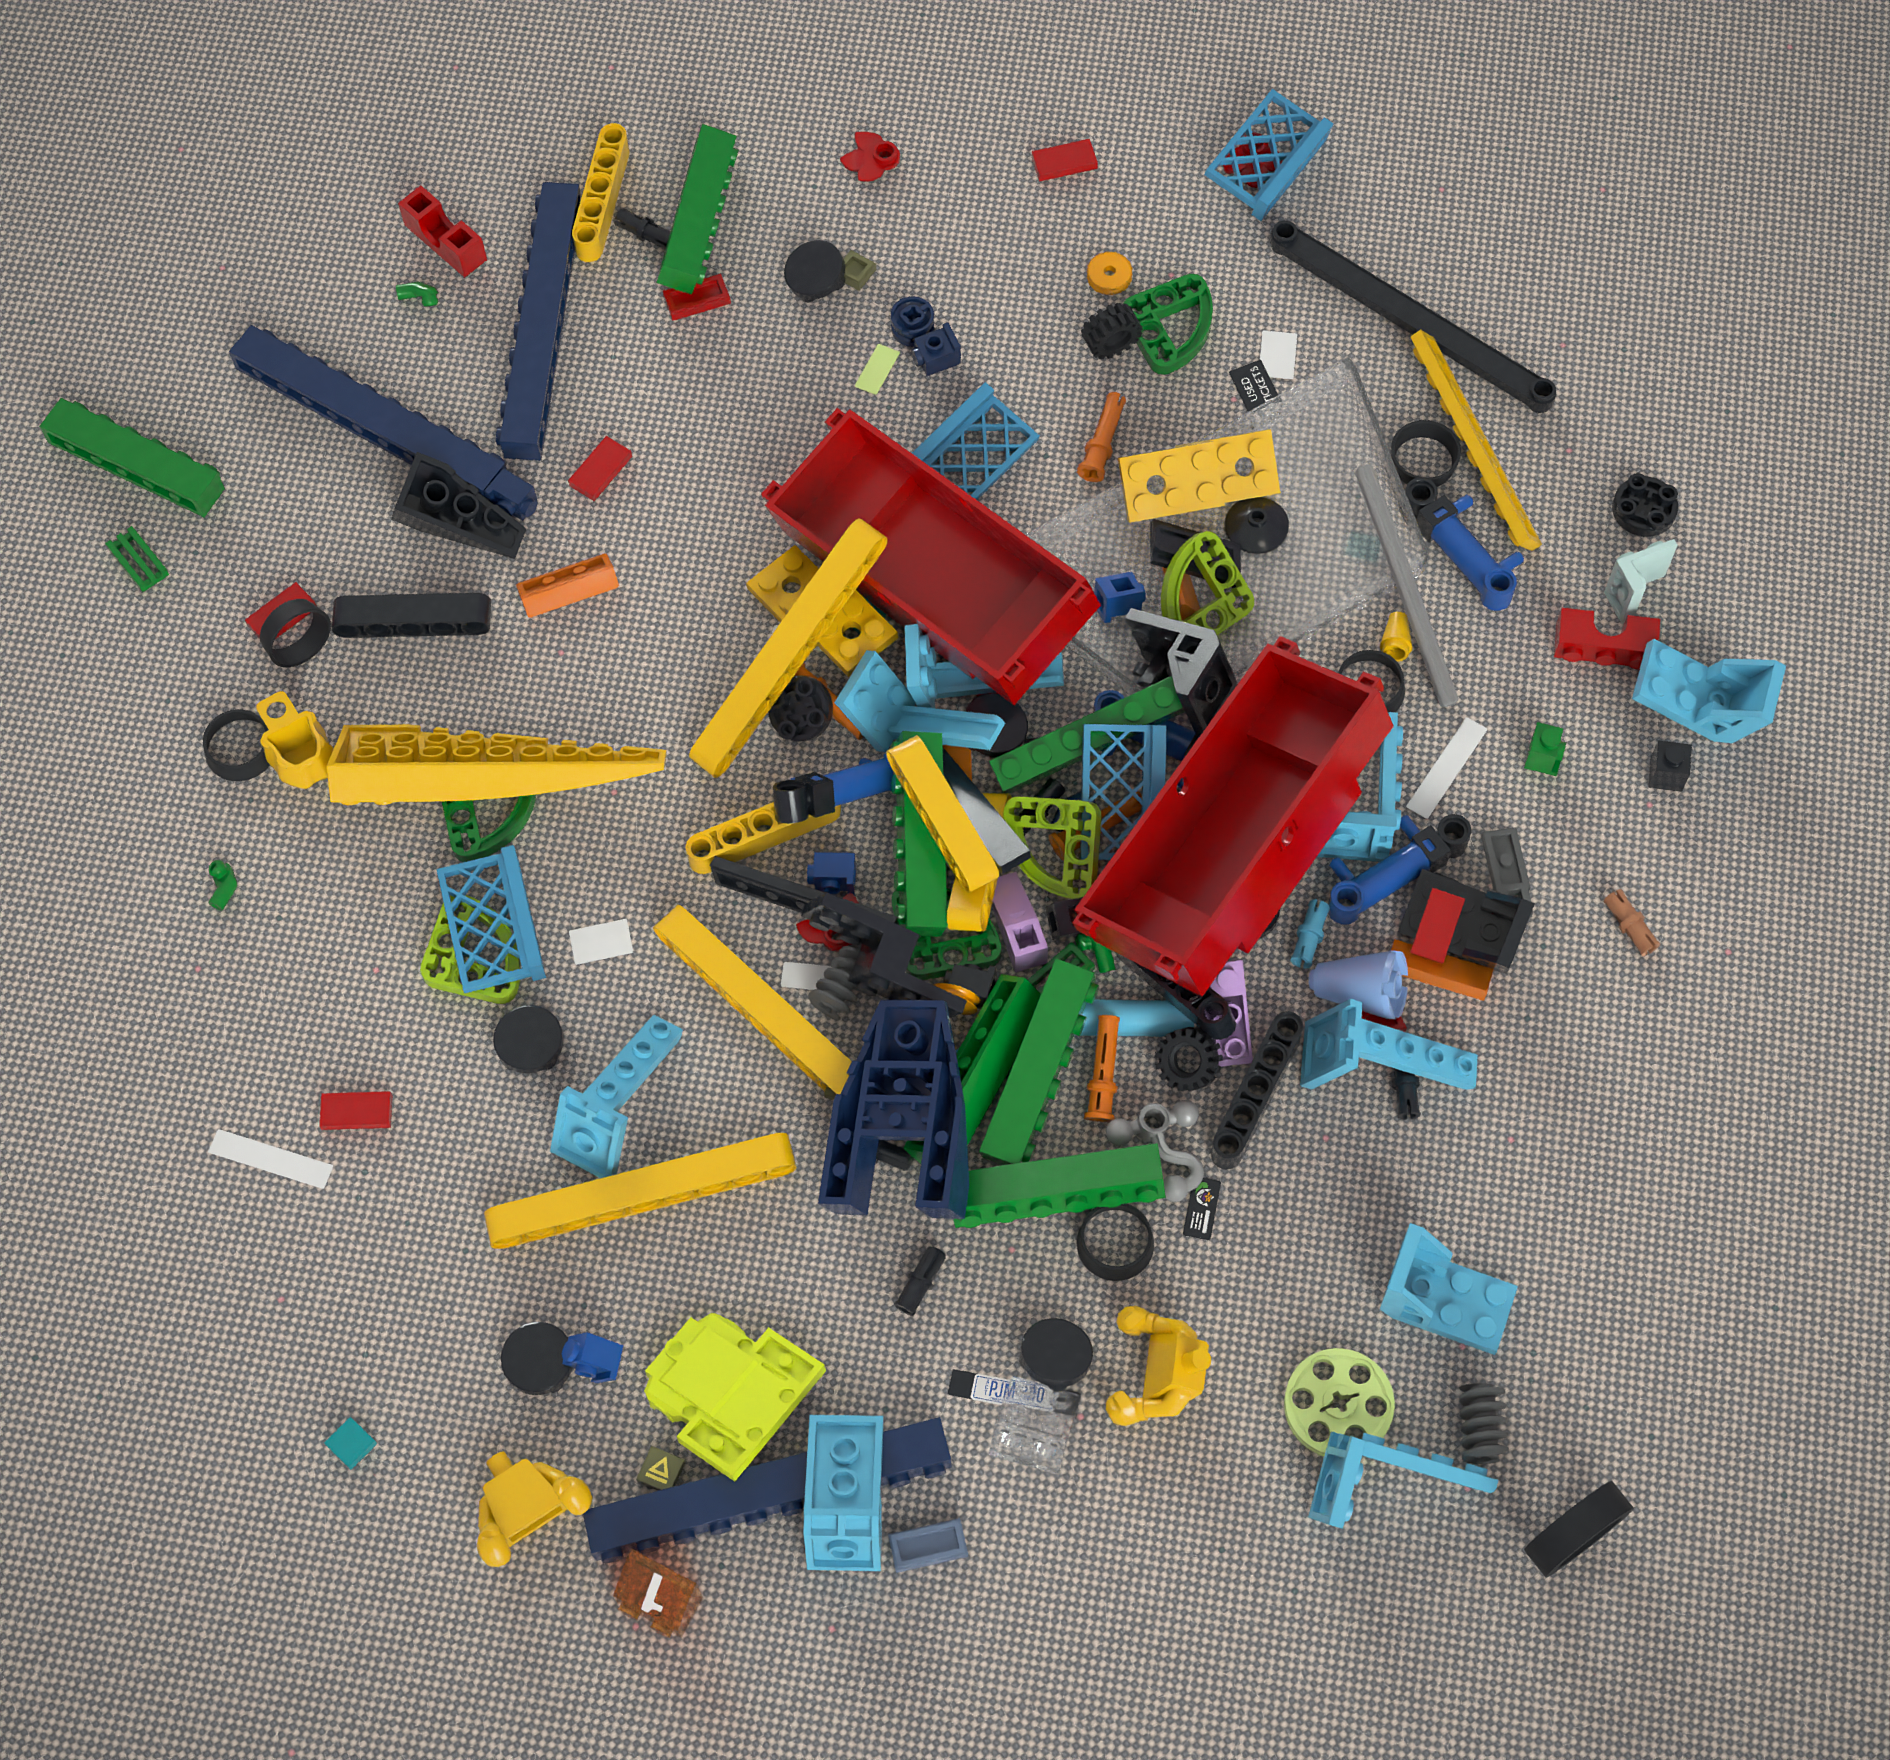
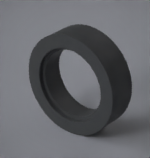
M1609 1481L1550 1524L1524 1548V1551L1545 1578H1547L1600 1540L1634 1510V1507L1615 1483Z

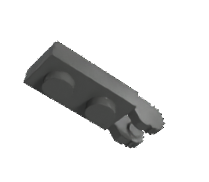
M1516 827L1482 832L1481 839L1494 892L1510 896L1519 894V898L1531 902L1529 894L1531 887Z

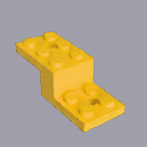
M1271 429L1176 445L1175 448L1118 458L1129 523L1225 506L1224 503L1281 493ZM1242 457L1248 458L1252 464L1250 473L1245 476H1240L1235 470L1236 462ZM1154 475L1160 476L1164 481L1162 491L1157 494H1152L1147 489V481Z
M794 545L746 582V586L759 602L781 623L819 568ZM790 582L798 583L801 586L795 593H787L783 590L784 586ZM855 590L814 648L818 646L849 678L866 650L876 651L879 654L899 637L898 632ZM848 628H857L861 631L860 635L854 639H848L843 636L844 631Z

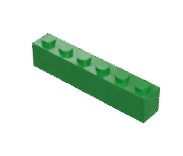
M702 124L694 145L656 283L691 295L696 283L702 285L707 267L702 266L703 260H709L713 248V243L709 242V237H715L720 219L715 218L716 212L721 214L726 196L722 195L721 192L722 189H728L732 177V172L727 170L729 166H734L739 149L734 148L736 135Z
M60 398L39 426L49 444L204 518L225 490L219 471L212 465L207 463L202 465L195 462L188 454L182 451H177L176 453L155 438L149 440L141 436L138 431L130 426H125L124 428L117 425L104 414L96 415L79 402L74 401L71 403Z
M1170 676L989 762L1003 792L1010 794L1081 761L1083 724L1158 725L1185 711L1176 694L1173 678ZM1091 731L1090 746L1097 753L1105 750L1113 742L1104 731ZM1110 731L1116 738L1123 733L1120 731ZM1129 732L1120 742L1141 732Z
M902 731L896 742H892L891 748L916 735L919 736L943 774L942 733ZM893 774L891 790L892 794H897V806L893 807L892 824L897 826L898 838H895L893 842V857L898 859V871H895L894 891L899 892V904L895 906L894 916H897L900 926L919 934V936L940 937L948 928L946 859L898 778Z
M1055 958L979 1150L981 1157L1001 1165L1032 1161L1036 1150V1145L1032 1144L1036 1131L1043 1132L1048 1120L1049 1113L1045 1112L1048 1100H1055L1062 1082L1057 1079L1061 1067L1068 1068L1074 1053V1048H1071L1070 1044L1074 1034L1080 1036L1083 1031L1087 1017L1082 1014L1086 1004H1093L1099 985L1095 984V972Z
M1000 975L956 1053L965 1101L967 1145L1015 1061L1040 999L1041 993L1024 977ZM907 1140L903 1148L921 1164L924 1141Z
M1158 1143L969 1170L970 1185L965 1219H953L955 1228H974L980 1224L994 1222L1009 1223L1015 1219L1029 1217L1044 1218L1057 1213H1079L1096 1207L1114 1208L1121 1204L1134 1202L1149 1203L1156 1199L1166 1198Z

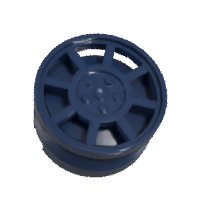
M909 296L900 299L893 305L891 309V331L895 340L900 344L914 347L912 339L925 335L928 331H934V311L931 304L925 299Z

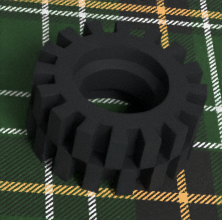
M1116 303L1114 307L1110 304L1106 306L1104 311L1099 309L1097 311L1098 315H1091L1088 318L1090 322H1085L1083 325L1084 329H1081L1082 337L1095 358L1099 357V359H1104L1105 357L1110 359L1113 358L1114 354L1119 356L1124 349L1128 351L1131 349V343L1136 344L1138 342L1137 337H1141V331L1143 330L1132 308L1126 303L1123 305Z
M1187 1027L1174 1030V1032L1164 1036L1165 1040L1159 1042L1158 1047H1160V1051H1156L1154 1057L1159 1058V1063H1156L1155 1067L1156 1070L1161 1069L1162 1074L1159 1077L1161 1080L1168 1081L1167 1086L1171 1088L1177 1087V1091H1193L1208 1086V1083L1213 1082L1217 1078L1215 1074L1219 1073L1222 1068L1218 1066V1063L1223 1061V1056L1218 1055L1217 1052L1221 1047L1219 1043L1214 1044L1213 1038L1205 1034L1200 1028ZM1184 1046L1195 1048L1200 1055V1065L1192 1073L1183 1071L1177 1063V1054Z

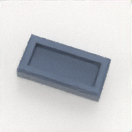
M960 1518L888 1534L896 1573L968 1557Z

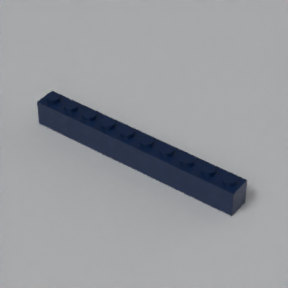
M543 182L541 194H536L535 211L537 219H532L531 222L533 243L527 246V262L529 267L528 270L523 271L522 285L525 291L524 295H520L518 299V312L521 314L520 321H515L514 323L516 345L510 348L509 363L512 369L511 374L507 373L505 377V391L508 392L507 399L501 401L500 407L503 423L502 427H497L496 444L501 446L503 456L506 459L542 460L575 254L572 230L582 197L579 184Z
M250 325L229 350L233 364L240 372L412 465L417 452L448 464L469 485H474L485 498L484 490L503 468L507 470L505 461L495 453L488 454L481 450L473 441L469 439L463 440L455 436L446 426H437L429 422L420 412H411L404 408L396 399L383 397L366 383L361 385L354 381L346 372L342 370L336 371L328 367L319 357H310L304 354L295 344H286L280 341L267 329L260 330Z
M940 1417L883 1432L881 1486L889 1484L890 1488L902 1487L911 1482L910 1478L924 1475L926 1479L936 1478L944 1475L946 1469L952 1468L951 1456ZM807 1452L747 1467L735 1482L726 1475L720 1474L590 1508L583 1513L591 1554L595 1561L602 1560V1563H613L624 1558L623 1554L638 1550L639 1554L651 1553L660 1549L659 1544L674 1541V1544L677 1545L689 1543L696 1539L697 1534L709 1531L711 1535L723 1534L732 1530L731 1525L746 1522L748 1526L761 1524L768 1520L767 1516L781 1512L782 1516L798 1514L804 1510Z

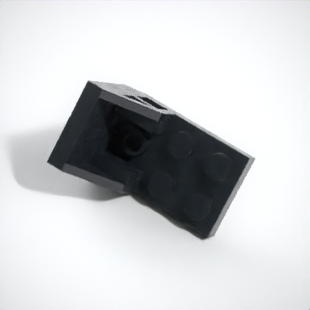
M1131 608L1125 620L1132 636L1137 642L1141 655L1149 662L1152 661L1155 655L1167 659L1175 691L1194 732L1202 734L1238 685L1215 630Z
M1422 869L1397 933L1415 940L1432 888L1465 898L1447 952L1507 974L1535 903L1489 890L1485 893Z

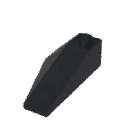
M419 452L416 453L391 518L393 521L418 531L513 559L517 555L526 532L524 526L498 505H494L486 499L474 485H469L448 464Z

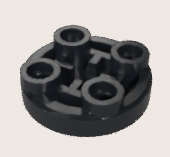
M823 240L809 241L797 247L788 257L784 268V277L787 285L796 296L807 303L823 298L834 290L841 289L846 281L844 277L845 261L836 246Z
M1640 473L1633 474L1620 485L1615 493L1612 503L1614 518L1624 530L1631 534L1642 537L1662 534L1675 521L1678 513V492L1674 486L1666 484L1657 478L1644 476Z
M794 676L769 710L770 722L783 739L797 742L813 740L824 733L831 722L833 715L831 695L819 680L809 676Z
M987 693L974 698L967 706L965 712L994 714L1005 722L990 750L968 749L978 751L989 757H999L1023 744L1028 733V720L1018 703L1013 705L998 693Z
M534 1005L520 1006L506 1013L498 1022L493 1037L495 1051L505 1068L526 1074L553 1068L557 1063V1058L562 1051L564 1042L563 1031L557 1018L547 1009Z
M1059 1318L1044 1319L1033 1324L1024 1334L1020 1347L1019 1363L1033 1379L1047 1385L1053 1391L1061 1392L1067 1386L1079 1382L1087 1374L1093 1358V1347L1087 1334L1076 1324Z
M546 1322L528 1323L513 1331L505 1341L501 1351V1366L508 1382L517 1390L529 1395H543L559 1391L572 1371V1367L562 1364V1350L568 1341L566 1334L555 1325Z

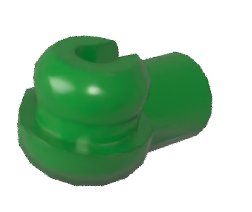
M418 281L396 285L398 300L421 297L424 307L436 306L439 302L437 289L426 283Z
M215 860L209 865L208 872L213 876L217 889L208 903L213 908L223 911L237 889V880L232 867L228 863H224L222 860Z
M1079 933L1076 936V946L1081 951L1089 950L1095 954L1099 974L1116 970L1110 949L1100 945L1083 933Z

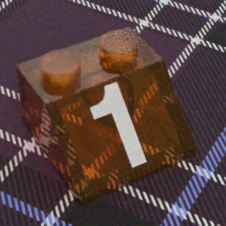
M632 1548L627 1555L613 1594L616 1602L620 1604L618 1611L636 1621L639 1616L646 1618L652 1622L651 1629L667 1638H670L672 1633L682 1638L703 1600L697 1583Z

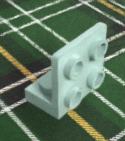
M1675 539L1664 543L1663 541H1657L1649 545L1645 550L1636 553L1627 552L1617 558L1604 593L1621 624L1625 623L1627 615L1635 616L1646 589V583L1666 575L1678 546Z

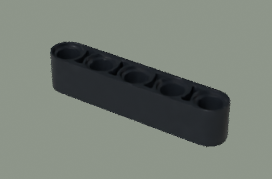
M482 593L339 596L333 602L332 633L343 638L483 635L490 631L491 598Z
M1114 952L1119 960L1211 1038L1222 1040L1233 1034L1236 1028V1020L1225 999L1211 987L1208 988L1202 997L1171 980L1166 981L1167 978ZM1198 995L1196 999L1189 1001L1190 998ZM1222 1015L1218 1020L1212 1021L1214 1017Z
M1290 1011L1281 1012L1273 1019L1214 1136L1211 1159L1221 1169H1233L1241 1162L1299 1046L1303 1031V1021L1296 1013ZM1290 1028L1295 1034L1288 1037L1283 1036L1279 1033L1278 1029ZM1267 1056H1273L1280 1061V1064L1275 1066L1268 1065L1263 1059ZM1258 1085L1264 1088L1266 1093L1256 1095L1250 1092L1248 1088ZM1246 1115L1250 1118L1251 1122L1244 1125L1239 1124L1234 1120V1116ZM1222 1144H1230L1235 1147L1236 1152L1224 1154L1218 1147Z

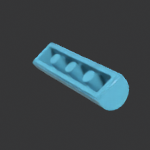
M1095 999L1093 1004L1087 1003L1082 1015L1086 1016L1087 1019L1080 1036H1097L1098 1015L1120 1017L1118 1036L1164 1037L1168 1033L1174 1032V1030L1194 1027V1023L1168 1000Z

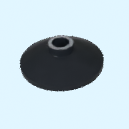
M1264 497L1238 501L1229 509L1225 518V532L1228 539L1241 544L1242 551L1252 554H1262L1275 550L1284 542L1289 530V520L1284 509L1276 502ZM1253 518H1260L1262 521L1256 522Z

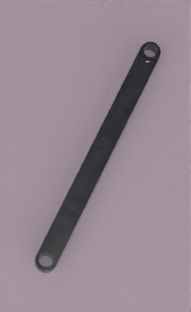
M1283 220L1274 225L1271 231L1270 244L1275 253L1284 255L1413 335L1422 330L1433 336L1444 355L1526 404L1533 412L1544 413L1553 406L1556 398V387L1551 380L1538 376L1298 229L1294 223Z

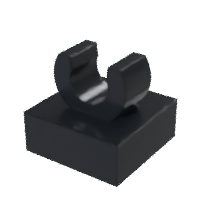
M1157 655L1154 656L1149 665L1138 662L1132 671L1133 675L1139 676L1136 683L1143 689L1172 676L1167 659Z

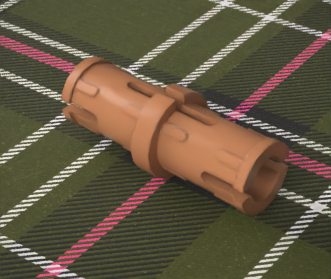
M1622 889L1616 890L1617 895L1615 892L1609 894L1603 902L1620 923L1618 928L1623 934L1627 933L1641 956H1646L1648 954L1647 951L1649 953L1655 951L1660 946V942L1657 941L1645 924V917L1642 912L1635 910Z

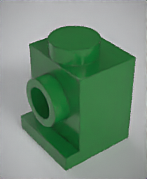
M1537 722L1531 738L1524 766L1525 769L1557 776L1567 743L1561 741L1564 728Z

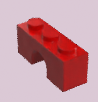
M420 185L398 203L404 225L464 278L487 261L482 238L462 220L454 225L444 213L441 202L423 186Z
M1562 607L1556 622L1554 657L1563 658L1569 662L1590 661L1603 666L1616 664L1640 670L1647 642L1653 639L1659 641L1661 619L1627 615L1621 634L1607 636L1599 632L1595 627L1594 611Z

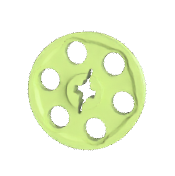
M1343 1348L1322 1350L1303 1360L1292 1373L1284 1397L1285 1416L1292 1433L1307 1449L1323 1457L1325 1456L1331 1432L1345 1435L1346 1430L1357 1427L1363 1430L1364 1433L1384 1438L1391 1425L1395 1409L1393 1389L1384 1371L1369 1357ZM1318 1362L1330 1364L1333 1368V1376L1328 1380L1318 1379L1313 1373L1314 1365ZM1354 1366H1363L1368 1370L1370 1379L1364 1384H1357L1349 1376L1350 1369ZM1304 1390L1311 1394L1313 1398L1311 1407L1300 1409L1295 1406L1292 1396L1297 1391ZM1337 1395L1340 1400L1350 1399L1345 1405L1344 1412H1341L1338 1407L1328 1408L1333 1403V1396ZM1371 1398L1380 1399L1386 1406V1412L1380 1417L1371 1416L1366 1411V1402ZM1315 1423L1325 1425L1329 1431L1328 1439L1323 1442L1312 1440L1308 1433L1309 1427Z

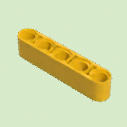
M617 123L605 125L599 133L572 230L576 255L584 262L596 261L603 253L630 154L626 130Z
M916 735L887 750V760L962 888L967 893H970L998 878L999 871L992 856L921 738Z
M982 793L1003 818L1004 807L1008 800L1012 798L1011 794ZM955 876L947 910L949 930L982 932L986 930L998 878L967 893Z
M774 802L691 836L686 842L685 847L689 865L698 874L711 873L710 864L715 856L737 862L836 821L841 814V805L835 806L834 813L817 818L809 815L805 821L787 824L775 820ZM762 825L771 826L768 831L761 832L757 830ZM730 838L741 839L736 844L726 843V841ZM701 850L709 851V854L704 857L695 856Z

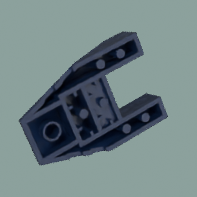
M880 1000L862 1038L864 1042L856 1061H852L847 1070L849 1077L841 1094H836L833 1100L818 1204L834 1214L868 1216L878 1141H924L915 1207L931 1218L965 1219L970 1185L966 1111L947 1002L944 1000Z

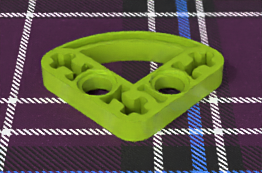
M1210 531L1193 535L1179 548L1166 570L1161 590V612L1163 617L1212 629L1206 623V615L1210 610H1214L1220 617L1219 625L1212 629L1215 630L1217 635L1248 615L1253 610L1255 601L1251 590L1222 541L1215 533ZM1202 541L1210 542V546L1207 548L1208 552L1200 551V547L1203 545ZM1219 556V560L1213 561L1209 565L1207 564V561L1213 560L1211 557ZM1193 559L1216 598L1182 621L1179 608L1180 586L1183 575ZM1219 565L1224 566L1229 573L1227 581L1223 584L1219 583L1215 578V569ZM1234 584L1236 585L1235 588H1231V592L1223 591L1226 588L1232 587ZM1242 596L1241 607L1234 608L1235 597Z
M1021 796L1008 800L1004 807L1003 819L1027 847L1023 827L1066 830L1063 881L1048 873L1036 861L1032 853V858L1018 865L1021 870L1035 884L1050 893L1070 899L1084 897L1097 879L1102 819L1099 807L1093 802ZM1022 802V808L1036 809V816L1023 815L1020 819V816L1014 814L1015 808H1020ZM1051 804L1056 805L1060 810V818L1054 824L1049 823L1045 818V810ZM1084 809L1087 813H1091V820H1086L1084 823V831H1091V836L1076 835V830L1083 831V820L1078 819V812L1082 813ZM1081 840L1086 841L1090 847V853L1084 860L1078 859L1074 853L1075 845ZM1073 864L1088 865V870H1081V880L1086 881V888H1080V891L1077 887H1073V880H1078L1080 877V869H1073Z
M450 895L451 903L453 902L455 897ZM465 895L466 897L476 901L477 903H480V900ZM461 901L459 905H463L465 913L459 912L457 918L466 922L475 908ZM443 903L420 967L424 982L434 989L496 1004L511 1002L518 993L520 980L506 983L508 989H502L501 993H497L494 986L485 988V990L480 989L464 993L460 984V974L454 947L442 948L438 945L443 935L451 934ZM488 905L485 906V907H487L488 909H490V910L496 912L495 910H493V909H492L491 907H489ZM482 912L477 920L489 928L495 921L494 918ZM503 923L500 924L494 933L499 941L504 944L513 935L510 928ZM460 926L457 927L458 933L462 928ZM469 931L467 932V934L464 936V938H463L462 941L460 942L461 947H463V948H464V945H465V942H466V939H467V936H468ZM515 942L512 948L518 951L517 944ZM508 953L505 957V971L521 969L520 959ZM438 954L443 957L441 967L444 973H438L436 977H432L430 969H437L440 961L437 956ZM473 963L468 972L477 973L478 979H481L489 969L481 964Z

